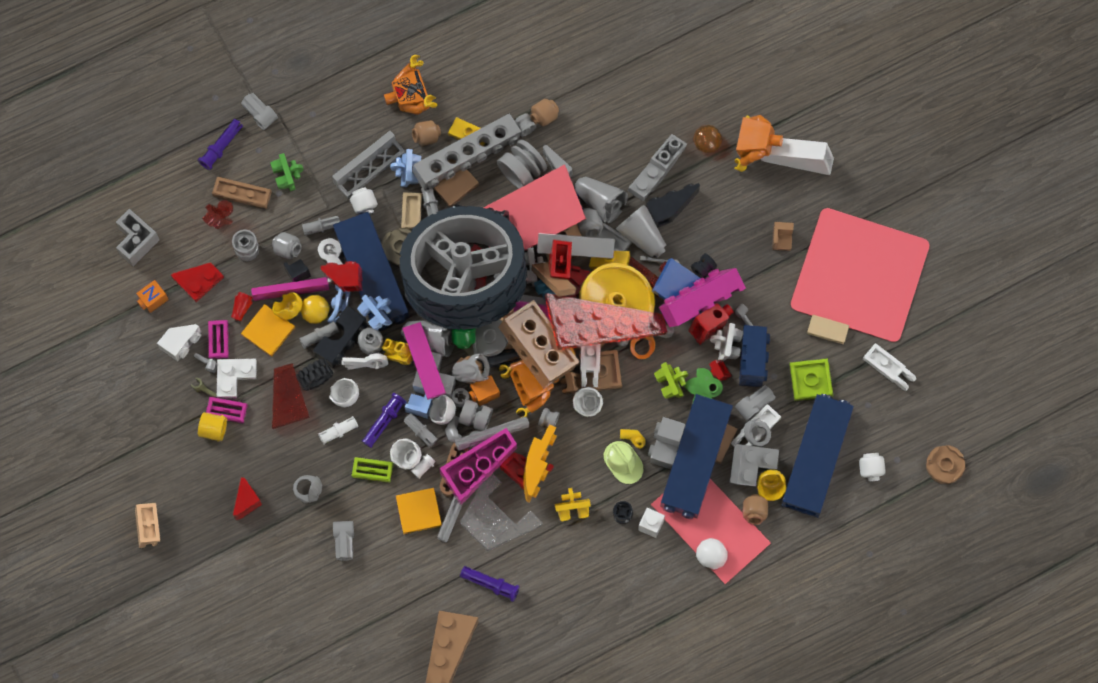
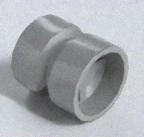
M244 229L234 234L232 245L237 257L242 261L255 259L259 254V245L254 233Z
M466 400L460 414L459 423L468 427L474 425V429L479 431L486 430L493 413V408L484 405L478 407V403Z

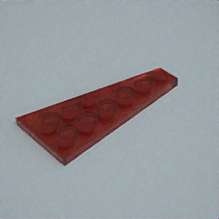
M549 293L545 295L558 350L665 335L668 332L663 314L566 296L558 297L555 294Z

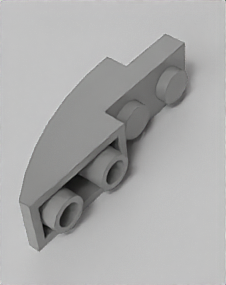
M671 134L653 155L650 163L629 186L628 192L644 201L651 192L653 193L686 148L687 143Z

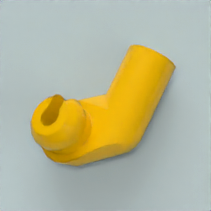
M620 429V439H630L634 446L639 449L645 446L646 440L638 430Z

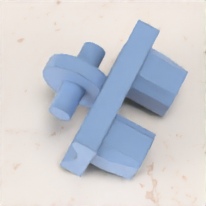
M407 149L406 153L402 154V158L397 157L396 163L390 165V169L396 172V177H401V187L419 183L412 172V167L415 163L421 161V156L412 154V149Z
M367 295L361 298L363 302L357 309L365 317L372 311L375 316L368 323L374 330H378L384 325L389 326L392 323L384 313V311L387 314L391 312V309L388 307L391 303L389 298L382 299L378 296L374 300L372 296L368 297Z

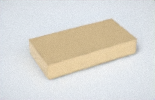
M403 193L401 228L412 231L421 221L422 193Z
M812 315L807 334L844 345L849 325Z

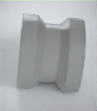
M528 113L519 116L515 120L521 130L520 135L522 137L536 129V124L531 122Z
M545 407L538 425L548 427L550 424L555 427L560 413H553Z

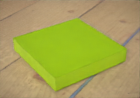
M828 359L790 362L794 401L815 399L817 394H827L833 397Z

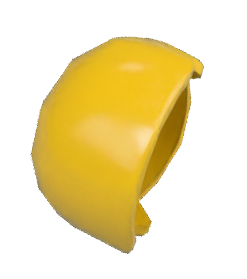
M294 292L282 295L283 300L281 302H274L272 311L275 315L285 320H291L298 315L302 308V299L300 295Z
M311 295L302 302L300 313L307 322L319 324L328 317L330 305L320 295Z
M777 470L762 472L757 479L758 494L767 501L781 499L786 492L784 475Z

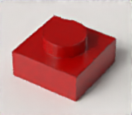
M714 360L709 364L711 373L716 379L727 380L732 376L723 360Z

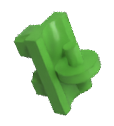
M279 154L280 159L270 162L274 174L282 171L285 174L275 178L278 189L289 188L290 191L296 190L291 175H294L295 179L301 178L299 173L304 168L301 164H296L295 160L290 161L291 167H288L285 154Z

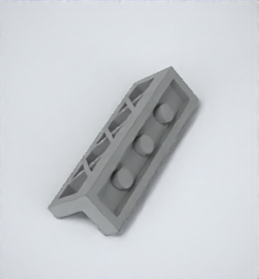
M389 131L332 176L333 183L348 199L353 195L352 192L361 189L394 163L397 157L405 154V150L398 144L395 135ZM392 145L399 151L395 155H387V149ZM376 158L383 159V165L380 167H373L372 162ZM369 170V176L358 178V172ZM347 181H354V187L347 192L342 185Z

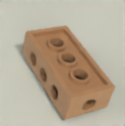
M534 300L505 318L498 327L543 389L572 371L579 363V360Z

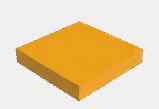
M264 304L242 331L241 335L272 357L295 329V326L275 315L272 309Z
M434 488L396 495L403 534L442 526Z

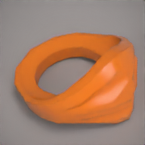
M647 331L634 335L630 342L632 355L637 359H647L650 357L656 346L654 337ZM640 338L649 341L650 349L645 355L637 354L634 349L636 342Z

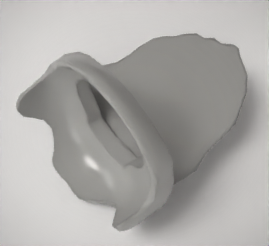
M474 354L468 360L457 362L453 366L452 376H455L456 380L464 383L489 379L487 377L490 370L489 362L484 355ZM477 359L482 360L485 368L482 374L476 364Z
M304 475L295 481L293 491L295 496L303 503L314 502L318 500L322 492V483L318 476ZM302 480H309L311 482L307 495H302L297 491V485Z

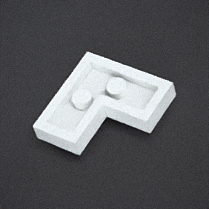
M256 359L217 360V398L219 399L237 398V380L257 379Z

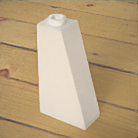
M783 138L781 147L772 146L770 155L761 158V161L825 175L831 174L834 160L826 142Z

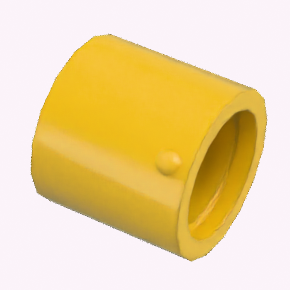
M203 412L199 421L198 437L218 442L222 441L226 432L227 417Z

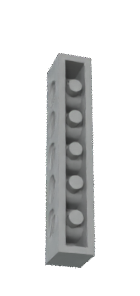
M509 113L415 163L412 172L424 190L428 187L430 189L434 188L441 180H448L456 172L469 169L471 164L484 161L491 153H499L504 146L508 144L510 146L514 145L519 141L521 130ZM495 134H502L504 137L498 138ZM485 142L488 146L483 147L479 143ZM470 151L472 155H465L463 152ZM453 159L456 163L450 164L447 160ZM438 168L440 172L435 173L431 169Z

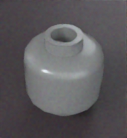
M586 208L583 210L586 219L577 223L582 235L595 237L603 228L602 219L597 210Z
M282 232L274 237L272 241L274 253L285 259H293L301 251L299 238L289 233Z
M366 328L361 331L358 336V344L361 351L368 355L379 353L383 345L381 332L373 328Z

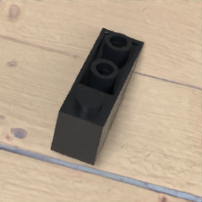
M693 183L688 184L679 191H669L660 198L658 196L653 197L646 203V207L657 228L673 222L699 193V183L695 185Z

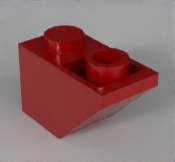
M349 261L340 265L337 263H327L321 266V271L343 292L362 291V268L358 263Z

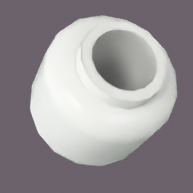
M364 187L352 192L353 195L350 197V202L356 214L374 213L373 209L377 207L378 203L372 190Z
M879 453L863 454V458L859 460L860 474L862 477L868 478V481L880 480L879 476H883L886 472L884 457L879 456Z

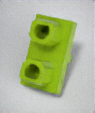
M666 362L661 364L662 368L656 371L654 375L659 383L665 380L669 383L668 386L661 389L664 398L683 397L684 394L680 385H686L685 378L689 376L687 371L681 372L679 367L674 368L673 371L672 366Z

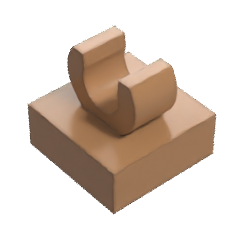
M569 372L565 375V378L560 380L562 384H567V388L562 390L563 393L575 394L583 388L581 387L582 377L580 374Z

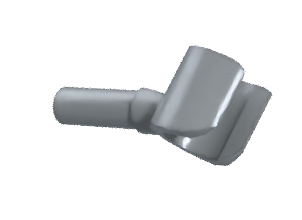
M740 304L735 310V314L742 318L747 325L753 326L745 315L749 311L744 304Z
M198 353L194 354L195 358L207 364L205 370L212 373L216 372L217 363L213 359L204 358Z

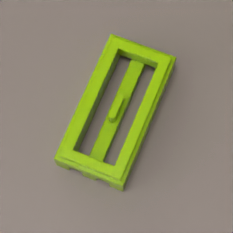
M355 457L352 478L390 483L393 462ZM358 463L368 465L388 467V470L362 467L357 465ZM356 471L386 474L387 476L357 473Z

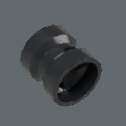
M706 253L700 257V261L694 262L691 265L692 271L698 277L704 279L708 276L709 271L717 268L716 262Z
M626 501L617 502L613 508L614 520L619 524H626L631 520L633 513L631 504Z

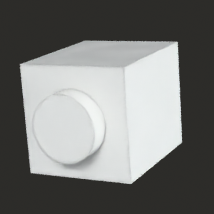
M647 508L638 530L656 538L664 522L665 515Z

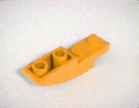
M550 424L542 440L534 437L525 463L524 494L526 501L529 503L532 497H537L541 488L538 485L540 481H545L549 472L546 470L548 463L545 462L549 454L547 448L549 445L553 446L557 435L554 434L556 427Z

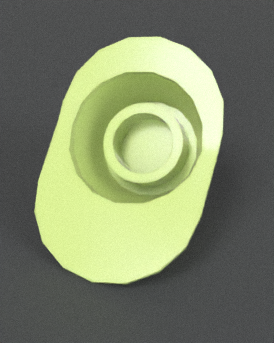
M616 441L606 447L604 461L620 482L632 484L642 477L644 472L642 461L628 443Z

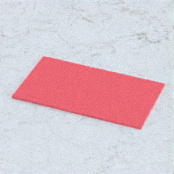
M565 165L484 207L486 209L490 207L497 211L508 210L509 221L519 232L523 240L524 251L537 245L538 233L558 234L586 219Z
M711 479L698 518L688 519L683 517L682 513L664 511L663 507H660L663 494L651 504L658 513L665 515L664 520L695 553L699 544L706 539L714 538L723 543L728 551L727 561L722 567L711 570L724 584L729 582L771 544L754 524L748 523L743 518L740 509Z

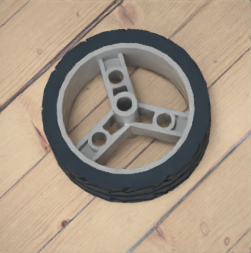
M474 206L447 208L421 220L412 229V232L408 233L402 243L401 257H399L405 294L411 307L417 314L435 325L459 330L460 328L464 330L480 328L491 324L492 321L496 322L507 315L523 296L527 284L526 278L528 277L523 240L516 227L499 213ZM467 243L485 244L490 246V248L471 252L470 246ZM431 257L449 271L441 290L430 286L421 277V272ZM501 273L487 286L472 291L476 287L475 278Z

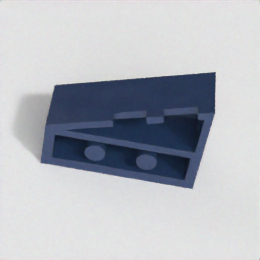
M744 325L739 386L762 387L763 382H767L768 370H765V363H768L769 352H766V345H769L770 333H767V327Z

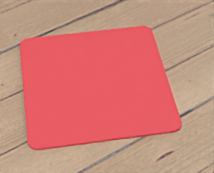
M830 208L823 209L820 213L791 300V307L795 311L849 325L850 329L896 342L901 337L929 250V242L924 238Z

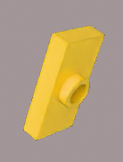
M456 117L448 135L460 140L481 128ZM480 142L479 144L484 147L485 142Z
M614 251L613 258L591 257L589 267L595 270L602 265L610 263L629 265L630 252Z

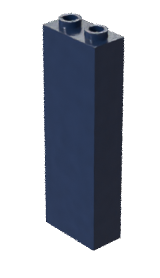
M369 212L333 224L346 262H356L362 268V291H358L360 298L364 295L372 296L374 300L378 296L382 299L389 298L391 303L388 307L391 309V312L387 314L384 311V313L392 321L390 325L404 323L409 318V313ZM372 311L368 314L369 321L375 316ZM384 325L378 331L386 330L389 326Z
M698 394L695 395L661 500L660 507H663L664 511L669 513L676 511L682 513V516L688 519L698 518L733 405Z
M827 394L816 395L781 506L819 518L854 406L850 405V402L834 400Z

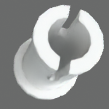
M428 454L426 456L423 455V459L411 470L419 479L431 466L434 467L435 460Z

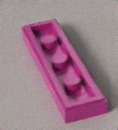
M324 277L252 288L251 291L254 301L279 298L291 292L299 295L329 290L328 279Z
M421 322L402 328L427 400L446 394Z

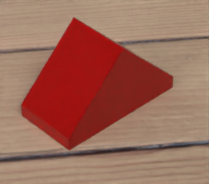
M552 241L548 263L550 277L570 279L572 242Z
M242 477L233 512L236 520H240L262 505L247 480Z

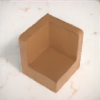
M774 223L772 250H791L794 223Z

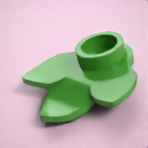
M698 368L697 377L689 379L684 386L694 395L698 394L711 399L712 397L719 396L723 390L722 383L713 377L711 371L705 368ZM711 384L716 385L715 391H710L709 387Z

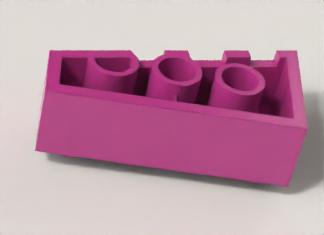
M733 268L722 271L715 269L708 273L709 277L706 279L696 280L693 287L683 288L679 291L678 296H671L665 299V304L659 308L668 326H679L699 315L698 310L705 311L715 306L714 301L726 300L732 296L731 292H740L746 289L737 269Z
M505 428L440 468V474L460 505L517 449V443L508 429Z

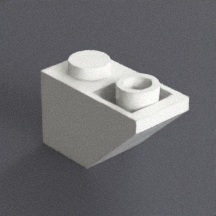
M196 324L169 328L157 344L163 352L178 362L180 358H184L188 354V348L192 343L195 344L200 339L201 330Z

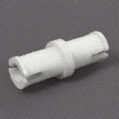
M352 416L339 424H333V427L318 433L323 444H326L358 428V424Z

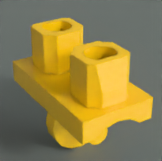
M391 339L385 340L382 349L385 351L384 355L387 356L388 360L400 362L402 365H410L413 358L408 344Z
M568 488L569 494L561 495L562 501L570 500L569 502L554 504L561 521L571 520L570 509H577L578 518L589 517L590 500L574 501V499L581 498V492L573 493L572 488Z

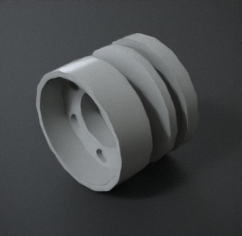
M519 140L517 145L511 148L512 154L505 153L497 160V165L501 172L517 188L533 182L531 175L539 177L540 172H544L547 169L546 162L539 152L524 140Z

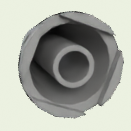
M586 176L579 178L575 183L576 193L591 209L597 210L604 223L613 222L621 214L622 210L620 208L622 204L626 205L628 194L623 189Z
M645 205L641 206L616 228L621 235L651 257L655 255L658 258L666 251L664 249L666 243Z
M427 320L408 321L406 325H403L402 328L421 322L431 351L439 353L443 357L451 355L455 346L451 345V329L435 325ZM402 329V336H404V339L406 340L405 335H404V332H403V329Z

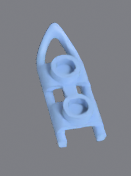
M336 285L335 288L338 291V295L333 297L331 301L334 311L327 320L329 323L336 322L337 318L335 317L338 312H343L348 306L351 293L343 292ZM343 293L346 294L345 300L342 299Z

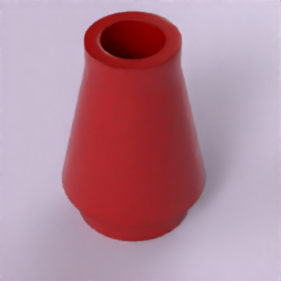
M238 292V295H235L231 318L242 321L253 303V297Z

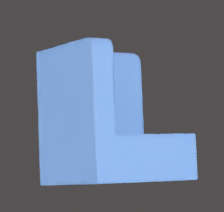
M411 394L408 404L405 405V412L428 419L432 399L427 400L426 394L424 397Z

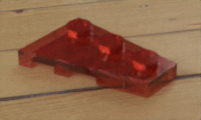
M293 363L274 368L272 429L310 418L299 382L296 378Z

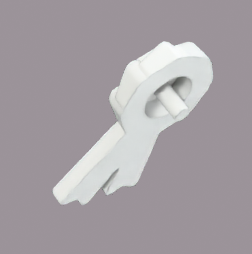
M332 238L321 241L318 246L321 259L327 261V263L342 264L339 259L341 254L340 243Z
M375 353L365 358H343L342 365H345L348 370L361 367L379 369L388 365V358L386 355Z

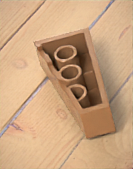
M439 611L426 683L452 682L475 628L479 623L478 617Z

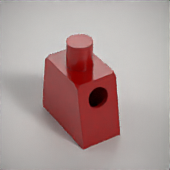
M716 303L715 306L696 316L688 331L701 345L716 334L717 330H721L726 325L729 316L733 314V309L728 304L721 307Z

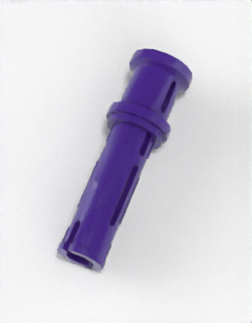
M233 119L213 145L207 147L208 150L203 157L198 158L199 164L205 169L211 170L213 168L212 165L218 158L222 157V151L243 125L238 120Z
M392 393V398L388 404L382 407V414L361 440L366 446L373 447V444L391 419L397 418L398 411L403 405L407 404L396 393Z
M467 566L463 567L460 574L461 578L486 587L497 596L500 594L510 598L512 602L515 601L520 589L519 585H511L505 582V579L492 578Z

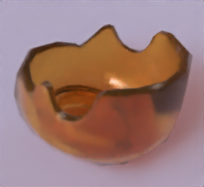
M704 125L695 131L693 142L698 150L704 153H713L721 146L722 136L716 127Z

